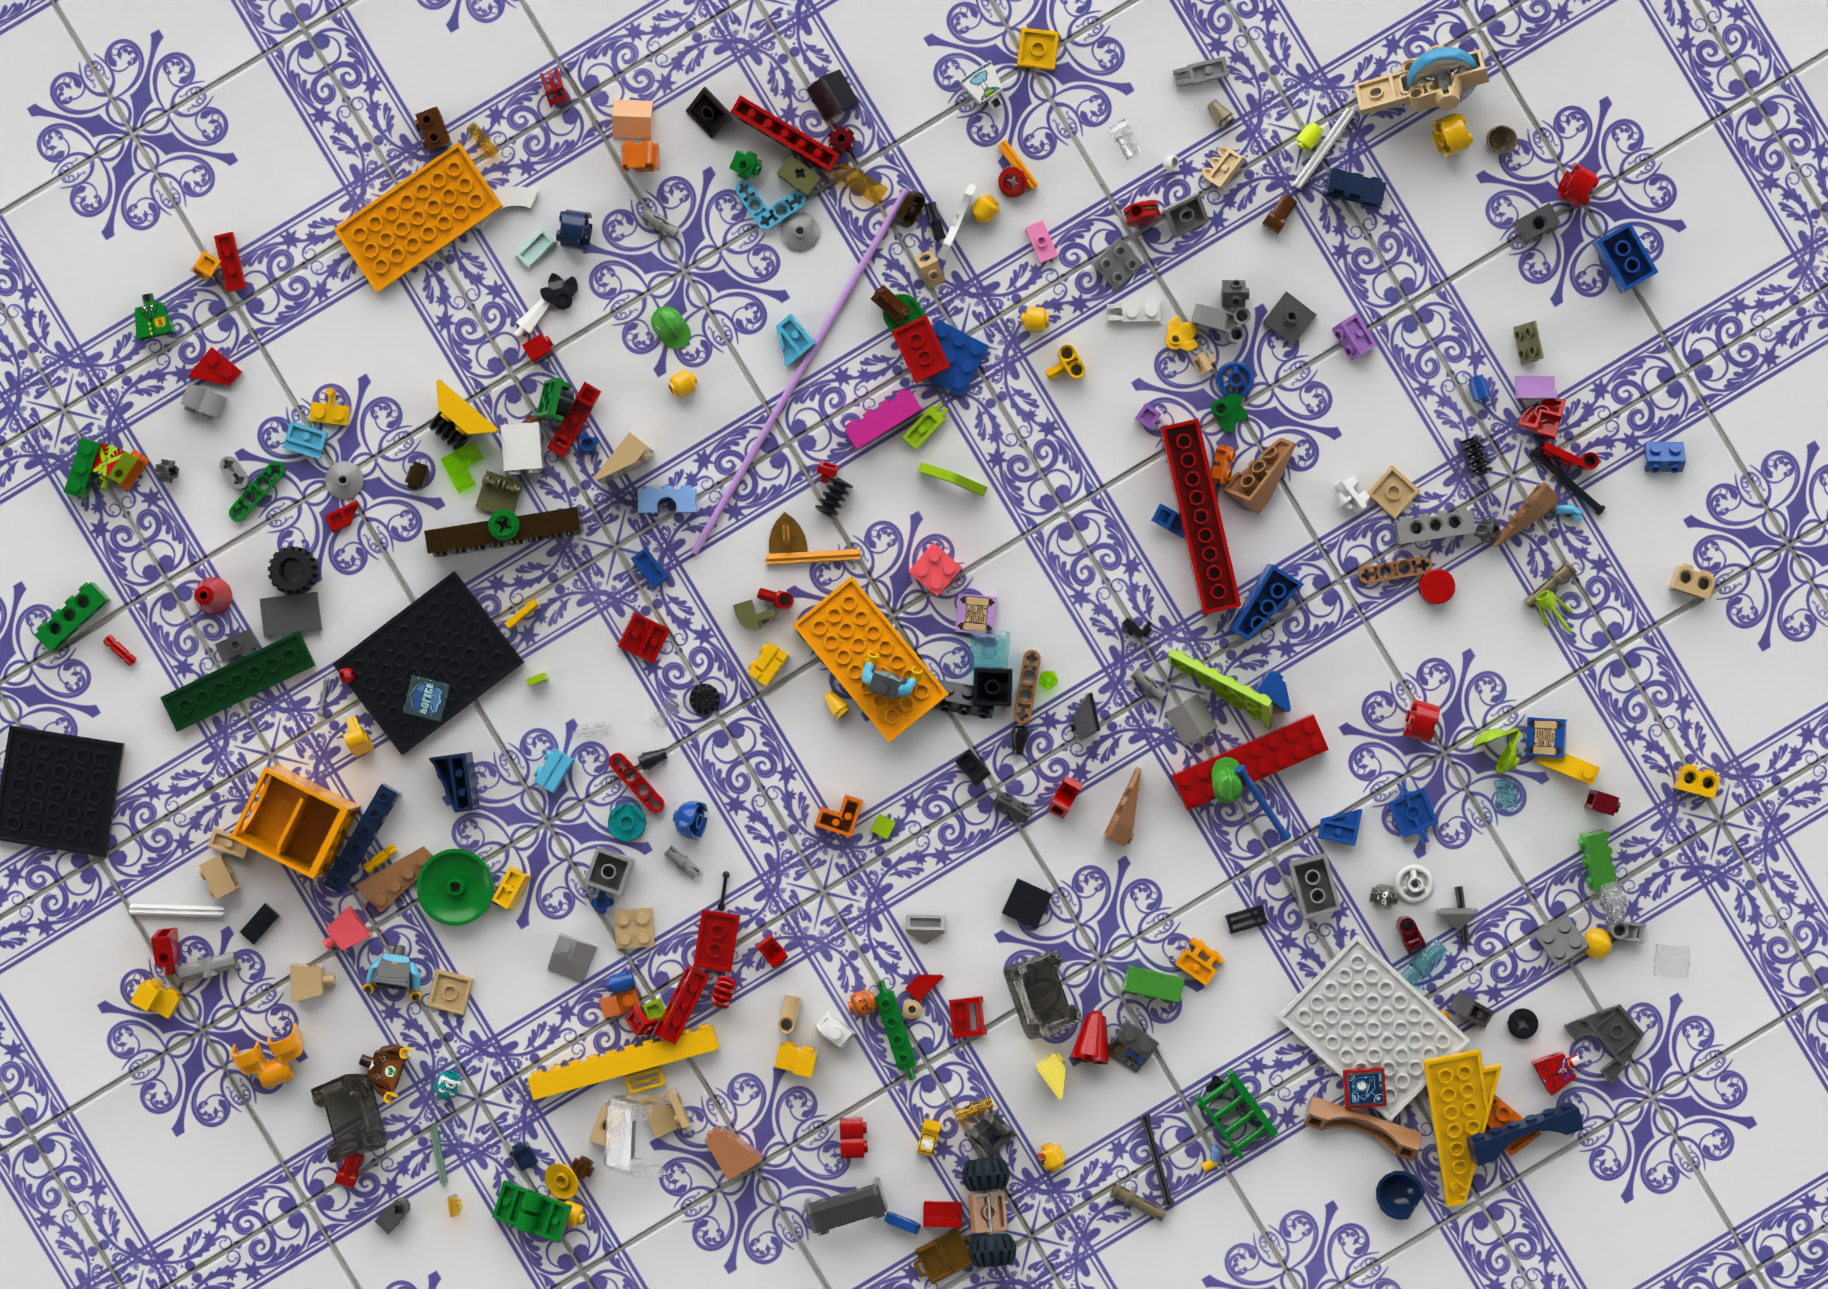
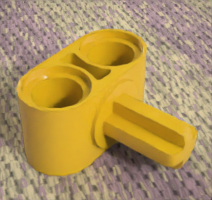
M1066 344L1058 351L1060 362L1045 371L1049 380H1053L1065 372L1070 378L1078 380L1083 377L1085 366L1074 347ZM1069 349L1072 352V357L1069 359L1063 358L1062 350ZM1079 366L1082 370L1081 374L1078 376L1073 375L1071 367Z
M355 716L348 717L346 723L349 732L343 734L349 750L355 757L373 751L372 741L365 730L359 726L357 718Z

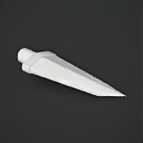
M543 298L516 322L520 327L514 334L519 338L525 332L531 334L551 303L546 302Z

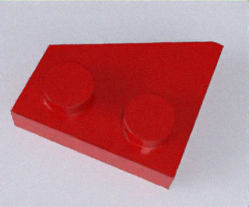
M211 347L188 376L231 386L242 371Z

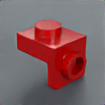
M771 934L756 945L772 968L783 964L785 959L788 958L784 948Z

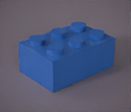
M1631 222L1592 243L1620 294L1658 273Z

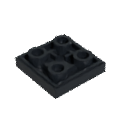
M1017 878L1002 914L1037 929L1052 893Z

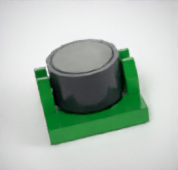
M561 378L544 381L536 418L556 422L563 421V418L567 417L570 413L574 401V392L569 390L571 389V384L564 382V379Z

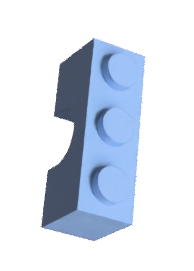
M682 485L681 489H673V486H661V489H654V486H642V490H638V513H659V503L664 498H672L675 501L677 513H697V490L692 489V485Z

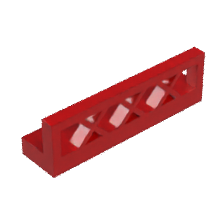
M687 965L654 1032L655 1035L676 1045L710 975Z

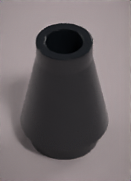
M1013 726V730H1011L1013 754L1022 755L1024 753L1029 736L1028 727Z
M664 748L641 753L642 755L638 756L643 771L646 769L650 770L663 760L668 759Z

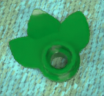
M1229 394L1224 399L1215 400L1211 405L1212 414L1218 418L1219 426L1225 431L1233 432L1234 422L1243 421L1248 418L1246 410L1240 406L1243 399L1241 395ZM1218 405L1224 406L1222 412L1217 411Z

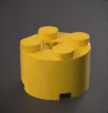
M1453 113L1431 123V127L1434 126L1435 128L1432 131L1433 140L1439 152L1444 151V157L1464 151L1469 148L1470 143H1473L1471 133L1467 132L1466 120L1463 114Z

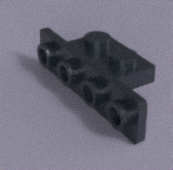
M940 680V684L949 695L937 704L934 709H940L943 712H957L961 715L978 716L982 719H992L994 706L973 705V685Z

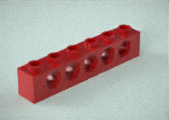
M741 95L730 111L735 118L829 174L840 158L837 152Z

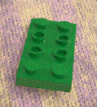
M504 1180L492 1217L515 1226L514 1228L520 1231L533 1233L556 1243H561L572 1205Z

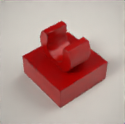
M821 460L817 472L822 474L820 482L827 484L830 477L835 478L839 465Z

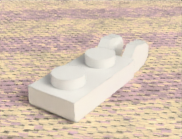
M1160 302L1107 304V309L1109 310L1122 309V316L1110 315L1107 316V321H1161Z

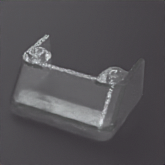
M664 1094L613 1095L607 1100L604 1165L609 1171L637 1178L667 1177V1172L660 1165H648L647 1161L643 1158H634L636 1121L648 1119L651 1115V1108L654 1105H670L671 1101Z

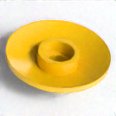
M554 1163L546 1169L545 1182L552 1194L561 1199H569L577 1193L578 1179L570 1167L562 1163Z

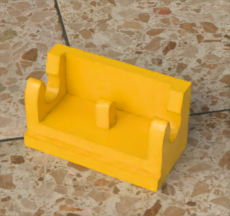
M510 866L492 901L506 909L514 910L532 876Z

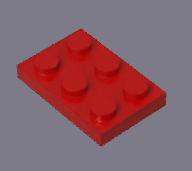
M927 315L892 331L916 384L951 368Z
M702 909L693 967L731 972L740 915Z

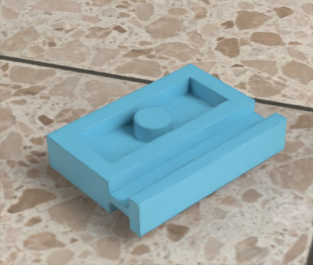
M290 421L282 448L321 459L328 433Z

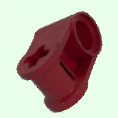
M1409 916L1398 918L1396 926L1407 953L1411 954L1417 948L1426 947V943L1415 921ZM1407 920L1410 921V928L1407 930H1403V922Z

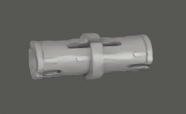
M648 208L641 216L642 220L650 223L657 231L660 230L673 239L680 230V228L669 223L665 217H660Z
M1139 667L1130 676L1143 687L1145 692L1148 691L1159 702L1167 694L1165 690L1155 683L1153 678L1147 676Z
M673 845L664 853V855L677 864V868L683 869L693 879L701 870L688 859L687 855L684 856Z

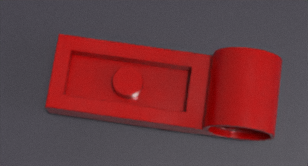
M1548 442L1542 443L1540 448L1544 452V456L1550 459L1556 457L1561 460V464L1570 468L1571 466H1577L1583 470H1591L1599 464V458L1593 452L1584 453L1577 457ZM1586 456H1590L1593 460V464L1590 467L1584 462Z

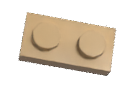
M218 828L213 829L208 847L243 859L246 858L248 846L230 838L232 833Z

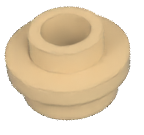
M911 999L904 1003L903 1013L907 1018L915 1019L921 1014L922 1007L917 1000ZM910 1006L916 1008L914 1013L909 1012L908 1008Z

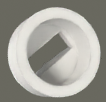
M1176 155L1167 156L1163 161V167L1168 171H1177L1179 168L1178 157Z

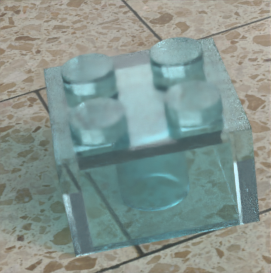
M971 629L969 670L974 671V667L1008 668L1010 632Z

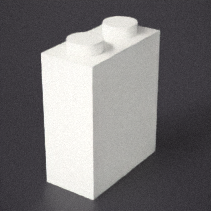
M541 423L501 425L504 471L509 472V475L521 474L520 471L528 470V474L540 473L539 469H544Z

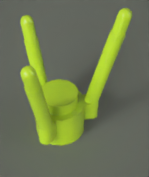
M1545 590L1536 597L1537 602L1535 604L1539 609L1545 627L1548 626V622L1543 609L1547 611L1552 610L1568 633H1572L1568 624L1555 608V601L1570 614L1573 613V610L1562 602L1553 591Z

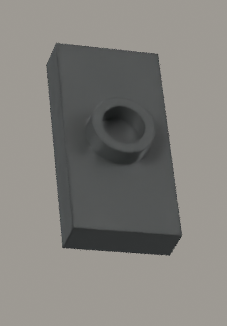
M251 629L215 644L222 662L259 646Z

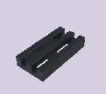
M1263 905L1225 915L1230 934L1267 924ZM1260 910V913L1254 914L1234 921H1231L1230 919L1236 916ZM1262 917L1261 921L1233 929L1232 925Z

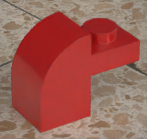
M1066 775L1055 792L1047 811L1064 819L1083 784L1075 778H1070Z

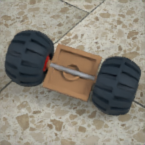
M1003 1158L968 1160L962 1170V1179L966 1188L969 1191H983L980 1194L968 1195L971 1234L984 1232L987 1234L974 1236L970 1241L968 1253L970 1260L976 1267L1010 1265L1016 1256V1245L1012 1236L1008 1233L994 1234L995 1231L1008 1230L1005 1191H989L1003 1189L1007 1186L1010 1171Z

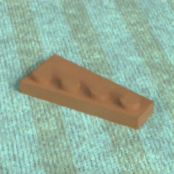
M423 846L359 882L355 887L382 913L418 879L423 865L433 855Z

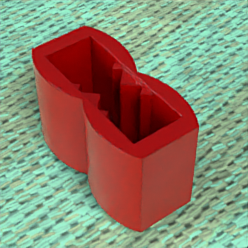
M862 1117L839 1118L841 1159L864 1158V1153L868 1152L867 1141H863V1134L867 1133V1122H863Z

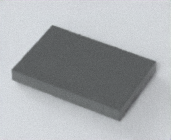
M318 592L260 599L264 637L293 634L297 631L301 633L322 630Z

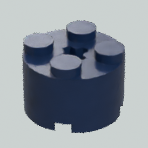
M569 209L560 212L559 222H561L560 230H557L556 241L560 242L562 248L587 250L584 246L589 245L592 235V224H589V218L592 219L590 212Z

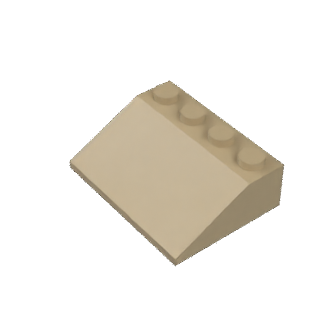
M629 432L595 475L594 479L605 484L641 467L644 463L647 465L653 458V450Z

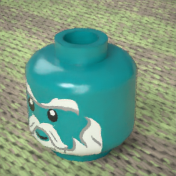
M445 1070V1072L438 1074L433 1089L438 1093L437 1097L448 1100V1098L456 1097L462 1081L456 1072Z

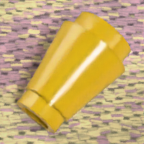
M832 690L823 696L833 717H836L838 720L850 711L849 705Z

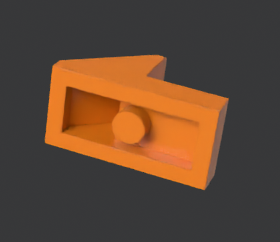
M636 988L599 999L604 1018L620 1015L637 1005L641 1007Z

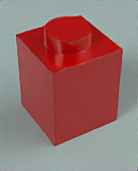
M541 333L522 346L530 360L535 363L553 352L551 347L554 344L548 335L545 337Z

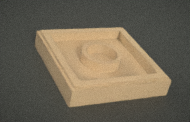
M1391 465L1370 488L1367 494L1393 519H1396L1421 490Z
M436 969L427 1006L464 1016L474 978Z

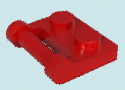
M983 996L949 1000L953 1039L987 1034V1028L984 1027L982 1009ZM973 1003L977 1029L971 1030L969 1004Z

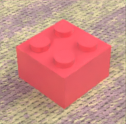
M933 542L908 572L938 597L962 567Z

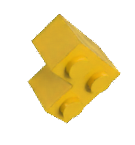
M149 978L140 983L130 1003L146 1012L153 1010L169 1019L175 1013L183 996L179 995L180 992L172 987L168 989L162 986L163 982L156 978L151 980Z
M791 1041L780 1043L775 1067L793 1071L795 1075L812 1078L818 1052L814 1050L815 1047L803 1045L802 1048L795 1046L796 1043Z

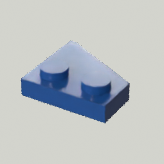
M1362 809L1320 819L1317 838L1355 846Z

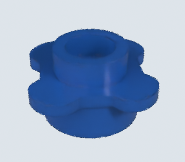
M586 433L582 434L578 450L594 455L599 438L590 437Z
M600 891L598 896L591 900V905L596 907L600 914H605L607 908L614 904V900L609 898L605 891Z

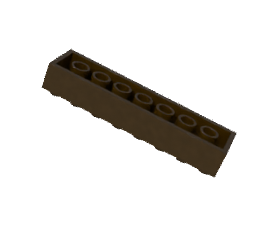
M571 507L517 516L520 523L519 531L514 538L509 540H499L492 536L488 527L489 521L425 530L427 553L438 558L447 556V552H452L455 555L464 554L466 549H471L474 552L483 551L485 546H490L493 549L502 548L504 543H509L512 546L521 545L523 540H528L531 543L540 542L542 537H547L550 540L559 539L561 534H567L569 537L578 536L580 531H584L581 508ZM508 518L504 522H496L501 526V532L505 528H512L507 524Z

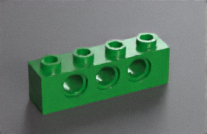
M95 582L84 583L78 589L80 592L75 597L73 595L65 601L66 605L61 610L57 609L51 614V620L47 623L43 622L37 628L38 632L35 636L50 652H55L110 600ZM84 597L89 600V605L86 608L81 605V600ZM70 610L75 613V618L72 621L67 618ZM57 623L61 626L59 634L53 631V627Z

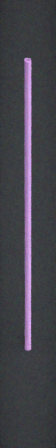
M903 188L816 336L814 340L816 344L808 350L694 544L691 550L692 553L698 555L896 217L906 196L910 193L909 190Z

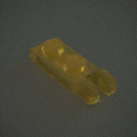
M841 162L839 166L843 170L850 172L851 176L847 179L837 172L833 176L845 183V186L878 205L888 188L856 168L853 169Z

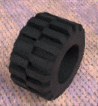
M288 546L287 548L279 549V552L273 554L274 557L270 559L269 563L271 564L267 571H270L268 577L272 580V585L277 587V590L286 594H303L305 591H309L312 585L316 584L315 580L319 578V574H317L319 566L316 564L318 561L307 549ZM291 559L299 560L304 568L301 579L296 582L288 581L284 576V566Z

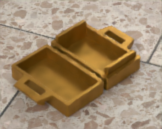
M955 1228L937 1238L939 1245L936 1239L916 1248L915 1252L919 1259L913 1265L919 1277L928 1276L931 1283L934 1284L952 1275V1270L956 1273L973 1264L969 1257L968 1247L964 1241L967 1239L970 1244V1235L962 1237L958 1228ZM919 1263L922 1264L926 1273H922L921 1269L918 1266Z

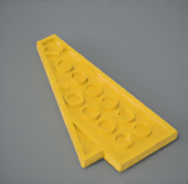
M1479 1049L1422 1060L1445 1205L1447 1207L1462 1205L1467 1202L1476 1164L1470 1158L1466 1139L1476 1133H1485L1501 1072V1065L1499 1063L1483 1066Z

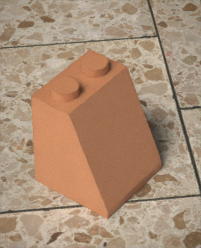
M716 1126L708 1131L705 1143L728 1181L762 1161L763 1154L726 1127L722 1126L719 1128Z

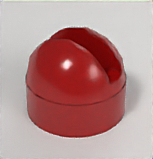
M350 668L340 669L339 676L343 684L352 682L355 679V675H352L354 671Z

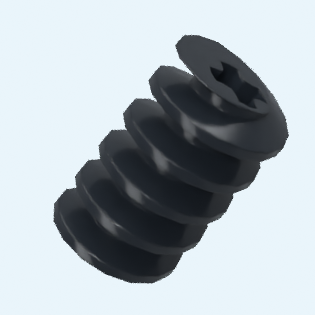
M439 411L433 418L429 429L431 431L436 429L435 434L437 436L442 434L441 439L443 441L448 439L447 445H453L454 451L462 448L472 435L465 436L466 433L464 435L455 429L454 422L452 420L447 422L440 416L442 412Z
M1473 437L1459 442L1466 444L1461 450L1468 451L1463 457L1470 458L1466 465L1472 466L1468 473H1474L1475 475L1471 478L1487 474L1493 470V467H1486L1491 461L1484 460L1489 455L1487 452H1482L1486 448V445H1480L1484 438Z
M838 477L837 479L830 478L833 485H826L829 492L823 491L822 494L825 496V499L819 498L822 506L815 505L818 511L834 519L831 516L832 514H839L835 508H842L839 501H846L842 495L850 494L846 488H853L851 484Z

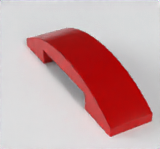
M587 382L583 383L575 397L570 413L565 417L558 431L554 434L547 449L563 458L565 457L602 391Z

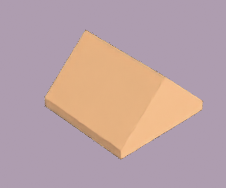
M615 99L612 113L613 138L651 140L653 101Z

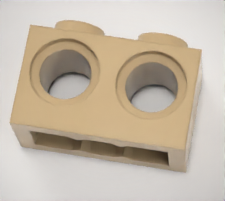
M1683 563L1682 566H1676L1669 588L1709 600L1716 577L1711 576L1712 573L1706 570L1695 571L1693 570L1694 567ZM1682 573H1686L1688 575V581L1686 583H1683L1680 580V576ZM1700 579L1706 581L1704 589H1701L1698 585Z

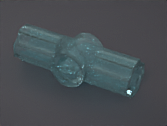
M1435 939L1422 953L1419 952L1411 959L1409 966L1401 975L1413 986L1421 977L1423 978L1431 972L1434 964L1448 950Z

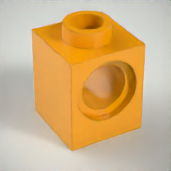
M203 251L190 271L207 281L221 261Z

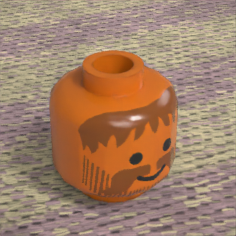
M866 989L851 994V1001L847 1002L850 1012H855L857 1017L871 1014L875 1010L874 1007H877L873 993H869Z

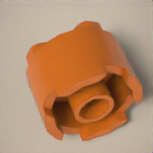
M643 140L641 144H634V141H624L623 146H621L622 171L628 172L629 168H633L636 172L660 170V147L658 143H653L651 140Z

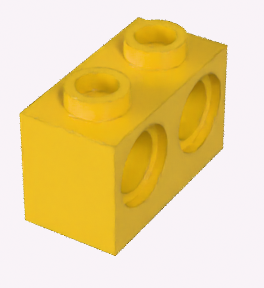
M1686 764L1685 767L1679 766L1674 788L1715 799L1721 777L1715 775L1716 771L1704 769V772L1697 770V766ZM1687 773L1692 775L1690 783H1686L1684 780ZM1705 778H1709L1711 781V785L1708 788L1703 786Z

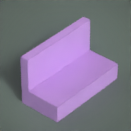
M1515 376V399L1557 398V390H1554V376Z

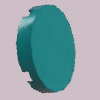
M629 803L620 804L609 814L608 829L612 836L618 840L625 842L633 841L640 837L645 830V815L636 805Z

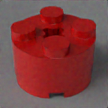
M1575 162L1571 165L1573 170L1571 172L1566 171L1557 188L1560 193H1556V197L1577 208L1581 204L1585 206L1591 197L1589 193L1592 188L1594 189L1598 185L1600 179L1596 173Z
M1413 699L1410 710L1407 711L1405 721L1408 724L1404 727L1403 736L1430 743L1435 733V724L1438 723L1440 707Z

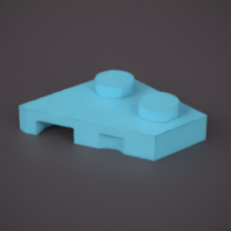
M789 314L776 326L786 367H789L816 344L793 314Z

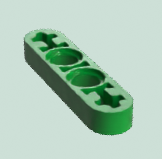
M273 461L262 471L229 509V516L232 520L240 522L249 516L285 475L286 468L283 463ZM280 465L279 470L281 471V473H275L272 476V478H275L274 481H272L271 478H269L268 476H265L266 473L271 475L274 472L272 468L273 466L278 467ZM261 479H267L269 482V486L265 490L259 487ZM249 493H253L256 496V501L253 504H249L246 501V496ZM242 501L249 509L244 508L241 511L242 517H235L236 513L234 510L242 508L243 505L240 504Z

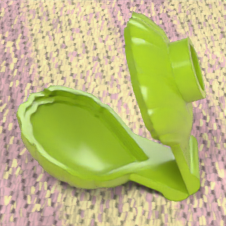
M1513 728L1507 732L1501 729L1486 730L1478 735L1473 742V747L1476 748L1512 734L1508 745L1497 760L1495 769L1499 775L1504 774L1508 770L1514 771L1519 763V757L1516 756V744L1521 736V731L1518 728Z

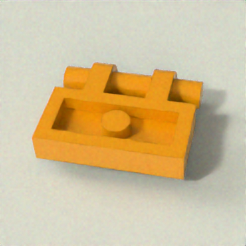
M1193 937L1189 944L1195 947L1194 950L1191 952L1185 948L1174 964L1207 986L1217 972L1212 967V964L1215 961L1221 965L1225 959L1216 950L1213 951L1205 946V942L1202 940L1198 941ZM1200 951L1209 957L1206 962L1197 956Z

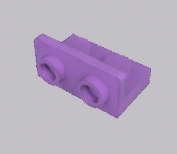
M1357 313L1332 328L1336 339L1339 340L1346 355L1352 361L1377 346Z

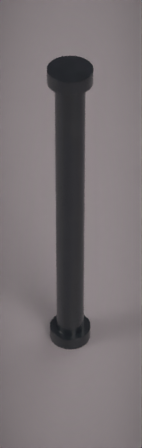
M1535 447L1530 452L1529 456L1531 458L1534 457L1592 507L1597 515L1604 511L1606 508L1604 505L1596 502L1541 454L1539 448Z
M1150 1114L1140 1115L1138 1117L1143 1124L1163 1195V1205L1173 1204L1174 1199L1171 1198L1149 1121Z

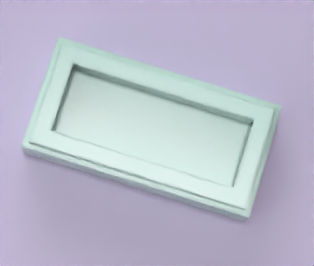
M542 228L515 255L530 269L556 241Z

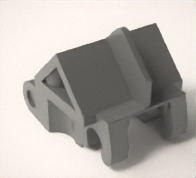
M995 1110L991 1113L988 1112L982 1119L975 1115L974 1118L978 1123L969 1130L970 1138L981 1146L991 1158L995 1157L994 1154L1010 1138L1017 1135ZM996 1131L1003 1134L993 1145L990 1144L989 1138Z

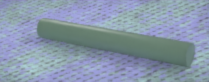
M433 1125L429 1128L440 1183H446L448 1180L437 1125Z

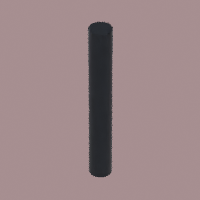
M1456 886L1457 908H1465L1463 886ZM1466 924L1460 930L1462 944L1470 943L1468 925Z

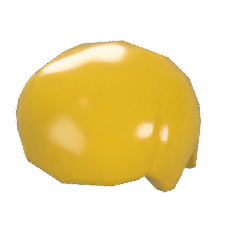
M1593 928L1586 932L1584 939L1590 948L1586 949L1585 953L1594 959H1602L1607 956L1612 948V939L1609 933L1602 928Z

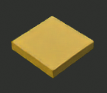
M1021 27L1017 67L1055 71L1059 32Z

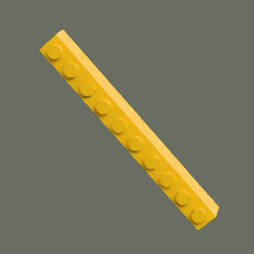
M709 1023L697 1026V1030L693 1031L690 1028L684 1029L676 1045L663 1038L654 1041L652 1038L642 1041L643 1045L635 1046V1044H629L624 1046V1050L621 1051L611 1049L605 1051L606 1055L598 1057V1054L587 1056L585 1061L580 1062L579 1059L569 1061L567 1066L561 1067V1064L549 1067L550 1070L545 1072L542 1069L532 1071L531 1075L527 1078L532 1098L537 1100L718 1050L720 1046L714 1025L709 1026Z

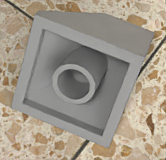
M561 933L555 944L547 969L584 982L597 946Z

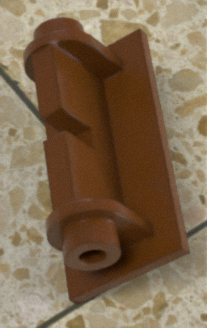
M884 285L878 288L870 298L898 324L911 312V309Z

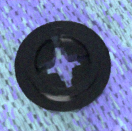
M710 684L697 685L690 693V705L694 711L700 714L712 713L719 706V692ZM710 692L708 700L712 704L710 705L705 702L699 706L701 698L697 694L699 693L704 696Z
M1516 1009L1509 1015L1508 1029L1514 1037L1527 1039L1536 1033L1538 1019L1529 1009ZM1524 1018H1526L1525 1023L1527 1024V1026H1529V1028L1522 1026L1520 1029V1024L1517 1023L1518 1021H1516V1019L1523 1020Z

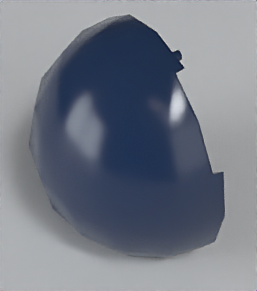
M1393 1171L1386 1174L1378 1182L1376 1188V1199L1380 1209L1387 1216L1396 1220L1409 1219L1425 1194L1421 1181L1414 1174L1407 1171Z

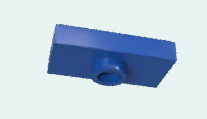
M646 547L631 558L654 589L669 578Z

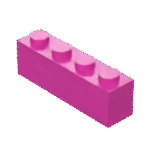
M902 389L895 394V399L891 401L886 399L879 404V409L875 411L870 409L863 414V419L858 422L854 419L846 425L847 429H845V432L856 450H859L922 410L910 389L907 391Z

